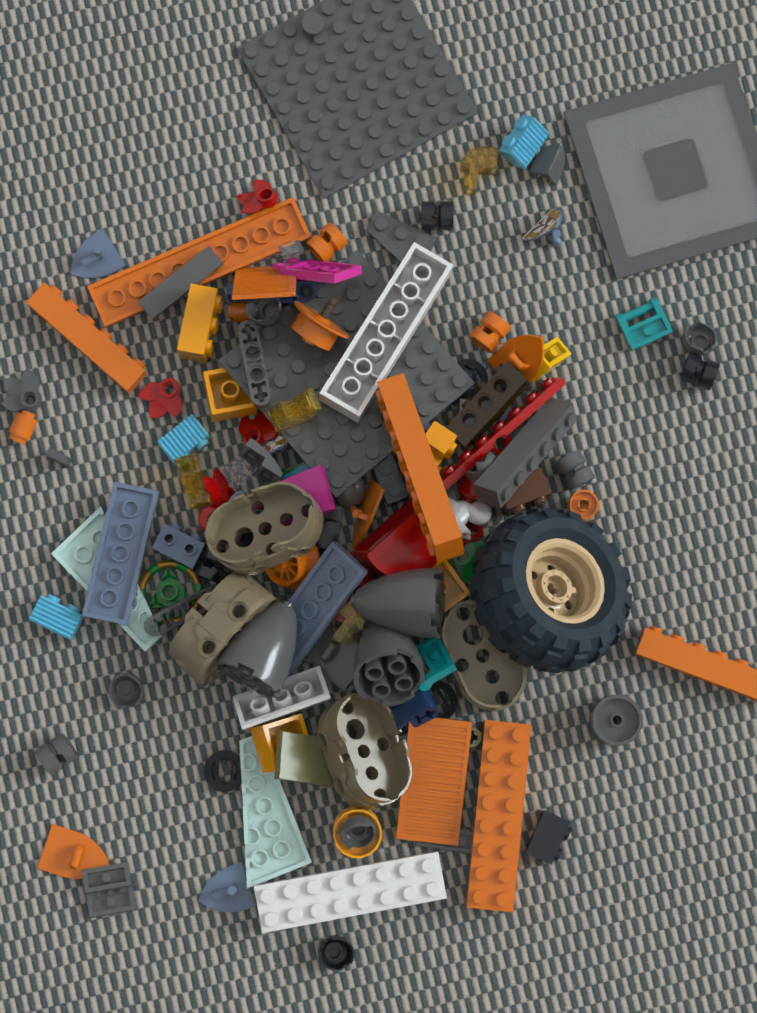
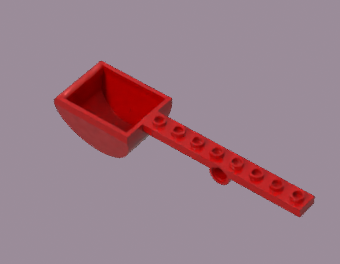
M561 377L547 378L541 383L542 388L539 391L530 393L524 399L526 402L521 407L516 406L508 413L509 417L504 422L502 420L497 422L491 428L493 431L488 436L483 435L475 442L476 446L471 451L466 450L458 457L459 462L454 466L451 464L442 471L443 476L441 477L445 490L449 489L489 452L499 456L512 441L509 434L566 384ZM497 438H499L502 442V447L500 450L496 449L495 447V441ZM412 497L350 552V555L366 570L379 576L404 570L432 568L437 563L435 555L430 556L426 537L425 535L423 536L419 517L413 508Z

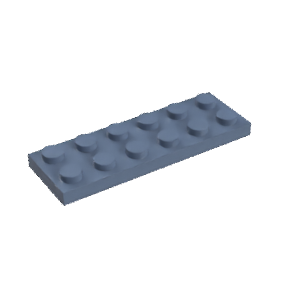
M118 482L113 483L82 612L83 617L128 626L159 491Z
M337 541L331 542L288 601L294 606L293 610L296 612L297 639L292 665L287 677L293 674L368 573V570Z

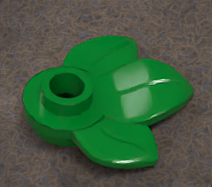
M481 540L475 543L469 542L464 546V561H459L457 557L450 559L451 563L457 567L460 579L471 585L472 576L475 575L472 573V566L478 549L484 545V541Z

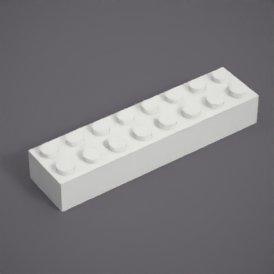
M415 242L412 244L320 391L319 400L359 423L376 396L375 391L379 390L377 381L386 379L451 275L453 264Z
M438 851L267 882L254 886L262 933L447 899Z

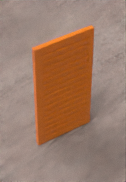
M271 266L246 267L235 271L232 300L296 296V276L280 275V272L276 268H271Z
M435 717L418 727H413L409 721L407 746L412 765V778L408 789L400 797L396 832L397 840L458 846L472 721Z

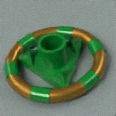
M171 559L159 561L143 573L138 585L147 601L146 585L149 579L160 570L166 568L157 590L148 605L153 615L156 612L151 608L169 607L189 596L170 568L180 570L192 579L194 593L203 589L201 578L195 575V570ZM194 598V601L190 600L189 605H191L190 608L193 607L198 611L201 605L197 602L198 599ZM181 615L170 617V619L177 622L180 620ZM163 619V620H161V621H159V622H156V623H158V624H160V625H162V624H164V623L167 624V622L165 621V619Z

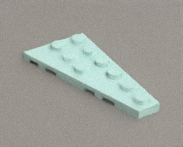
M101 506L51 553L86 591H88L106 516ZM138 585L128 626H120L147 652L163 635L150 636L145 632L144 622L153 614ZM152 620L153 625L150 626V629L158 632V625Z
M252 736L239 741L247 889L312 863L281 781L274 779L275 771L263 773Z

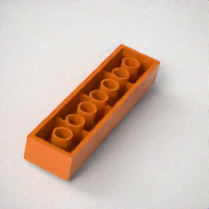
M402 373L377 381L379 389L375 391L378 400L377 404L380 413L383 414L387 433L390 434L394 453L397 454L401 473L404 474L407 491L411 494L414 511L419 517L423 536L425 535L429 554L430 556L435 555L437 563L464 555L462 535L405 375Z
M484 720L465 905L467 908L514 912L531 735L530 724Z

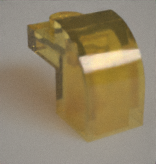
M479 146L465 154L461 162L460 172H466L464 173L463 187H467L466 194L475 195L478 174L495 176L499 148Z
M312 387L305 389L294 399L278 402L268 410V414L276 432L302 425L315 418V413L321 409V405Z
M196 452L174 459L190 509L193 510L211 504L210 494L203 487L202 477L204 473Z
M351 596L338 612L339 615L345 618V621L332 637L340 644L343 640L347 642L355 632L352 630L354 626L362 631L366 623V619L355 611V607H351Z

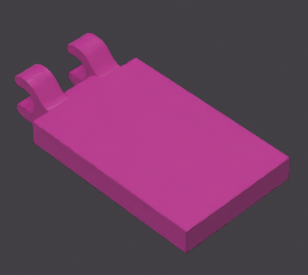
M297 258L285 260V263L291 265H285L281 262L271 265V268H276L280 275L296 276V279L332 284L362 274L361 265L311 259L298 260Z
M319 465L279 481L293 483L305 490L318 502L323 514L336 510L324 466ZM293 517L286 519L284 526L291 525Z

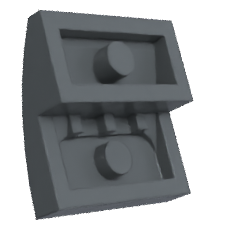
M252 438L248 440L238 455L256 466L257 469L253 475L268 485L277 482L283 474L271 454Z
M128 862L82 870L89 918L137 911Z

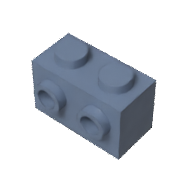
M171 523L170 526L164 524L152 549L195 570L206 547V544L202 543L204 539L194 533L190 536L182 533L183 528L174 523Z

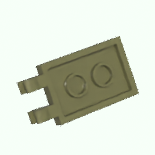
M284 731L277 733L274 779L334 788L333 777L326 765L324 753L318 745L317 737Z

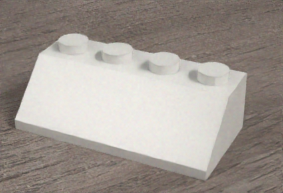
M320 666L287 677L277 698L260 695L256 692L257 689L233 696L240 725L244 731L332 700Z

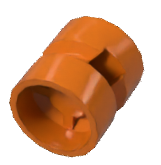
M328 222L320 229V235H314L306 242V245L318 260L330 261L334 257V252H340L348 245V241L334 224Z
M488 311L480 321L481 326H476L469 335V338L482 350L492 354L500 344L499 338L504 339L511 327L500 316Z
M579 490L574 493L567 503V511L580 514L584 522L591 520L599 508L597 496L588 490Z

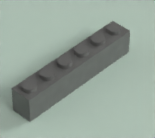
M553 397L544 403L474 483L478 501L502 508L511 499L516 490L524 484L529 475L536 470L541 461L549 455L553 447L577 421L573 403Z

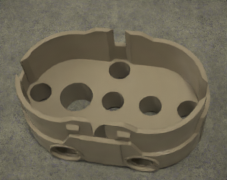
M275 482L250 490L252 493L248 495L243 493L219 506L208 519L205 531L207 545L213 557L229 570L251 576L262 573L267 568L274 567L291 558L307 554L320 538L324 517L318 502L297 485L289 482ZM264 506L263 512L256 514L257 508ZM293 517L291 525L284 526L286 519ZM272 526L271 532L268 535H263L264 529ZM248 532L253 533V542L247 547H240L239 541L242 535ZM225 544H229L228 550L225 553H221V548Z
M234 572L222 580L213 591L203 594L197 602L208 612L203 617L192 607L185 616L184 625L177 632L169 647V655L176 660V664L202 686L214 682L223 675L218 669L219 665L216 662L234 635L241 631L243 625L251 621L255 615L262 612L267 606L277 602L274 595L250 576L247 577L245 574Z
M467 600L460 602L449 610L444 617L443 628L440 627L439 629L440 639L454 665L460 659L465 660L468 664V669L465 672L455 670L452 672V675L464 700H467L473 706L487 711H499L508 708L517 702L524 691L527 680V668L510 660L508 652L501 653L488 640L491 636L485 625L479 626L474 614L477 608L476 601ZM461 608L468 610L469 618L465 621L458 619L457 610ZM468 626L479 628L482 632L481 642L476 645L466 643L463 638L464 629ZM479 650H485L488 653L489 658L484 663L476 659V653ZM488 671H495L498 674V681L492 684L486 680ZM498 692L507 694L508 701L506 704L501 705L497 703L495 697Z
M358 693L348 694L329 704L321 714L318 722L317 742L324 753L326 765L333 777V785L336 792L350 805L366 810H374L399 799L410 785L412 765L405 739L400 741L398 737L402 730L397 729L389 706H381V703L369 699L364 700ZM347 723L354 727L356 731L355 739L348 736L346 732ZM377 742L380 743L381 750L377 747ZM358 749L362 752V758L358 754ZM366 771L369 772L370 779L367 778Z

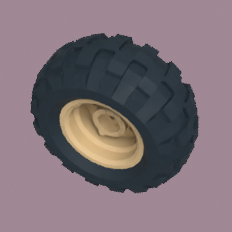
M535 508L525 513L513 515L495 527L486 536L484 545L478 549L472 566V573L475 575L472 576L470 581V595L472 600H476L477 608L474 614L479 626L485 625L491 635L488 640L497 650L504 649L508 652L510 660L524 667L533 666L534 670L541 672L560 673L564 670L573 672L597 661L608 653L611 646L618 642L626 627V618L630 614L632 605V594L627 590L631 577L628 567H622L618 559L622 554L615 542L609 544L602 536L604 530L596 523L584 522L580 514L571 511Z

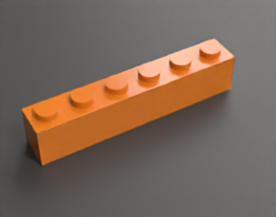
M44 282L26 301L28 306L130 394L147 376L144 370L146 366L138 358L131 359L127 355L129 351L121 343L115 345L110 340L112 336L105 329L102 328L99 331L94 326L96 322L85 313L82 316L77 311L79 307L72 300L68 299L65 301L60 296L62 292L52 284L49 287Z
M649 626V629L646 627L642 629L633 655L757 701V669L749 667V662L738 658L735 661L727 658V654L721 651L714 650V653L706 651V646L693 642L692 645L683 642V637L671 634L669 637L662 634V629L654 626Z

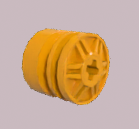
M350 806L343 809L336 816L333 823V839L336 847L344 855L351 858H364L371 855L379 847L382 840V828L378 817L372 810ZM356 815L369 818L376 828L374 840L368 846L361 848L352 847L349 849L341 841L340 829L343 822L349 817Z

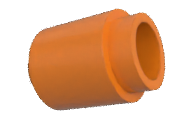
M232 302V305H228V318H233V323L251 320L246 315L245 309L246 303L250 302Z
M22 410L21 413L16 412L8 431L10 432L8 438L24 445L27 440L30 441L38 422L34 419L35 414Z

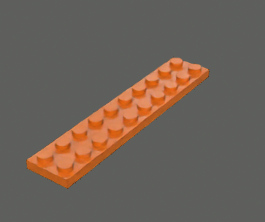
M292 197L276 204L272 208L261 210L90 284L87 287L105 328H108L145 312L138 301L208 246H210L224 265L199 284L202 286L228 276L238 269L246 268L304 243L312 237L295 199Z

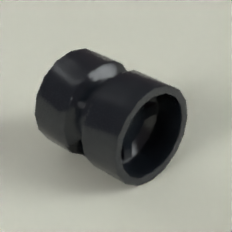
M421 201V230H434L438 227L440 231H453V201H440L439 204H435L434 201Z
M690 352L679 380L690 384L696 382L697 387L709 391L718 373L720 363L710 359L703 361L702 356ZM697 365L702 367L698 376L694 375Z
M206 544L202 554L204 561L199 562L195 575L219 584L226 577L225 568L227 567L213 557Z

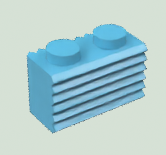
M522 115V117L515 121V127L511 133L503 139L502 146L498 152L512 166L526 169L532 158L537 154V151L540 150L539 147L542 146L544 140L549 136V132L535 117Z
M191 414L158 440L157 444L174 465L178 463L183 465L191 458L190 453L196 449L200 451L209 444L208 439L211 437L194 415Z
M48 594L47 598L41 595L29 620L72 641L84 619L79 614L81 609L71 604L65 607L59 604L61 599L51 594Z

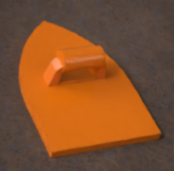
M537 335L516 336L505 342L487 362L495 369L499 364L502 363L504 365L508 361L530 382L539 372L543 362V337Z
M372 478L360 509L354 505L349 507V513L354 518H357L353 532L352 547H356L367 533L385 491Z
M52 824L37 868L70 879H83L82 870L108 866L110 863L104 851L94 840L77 831Z

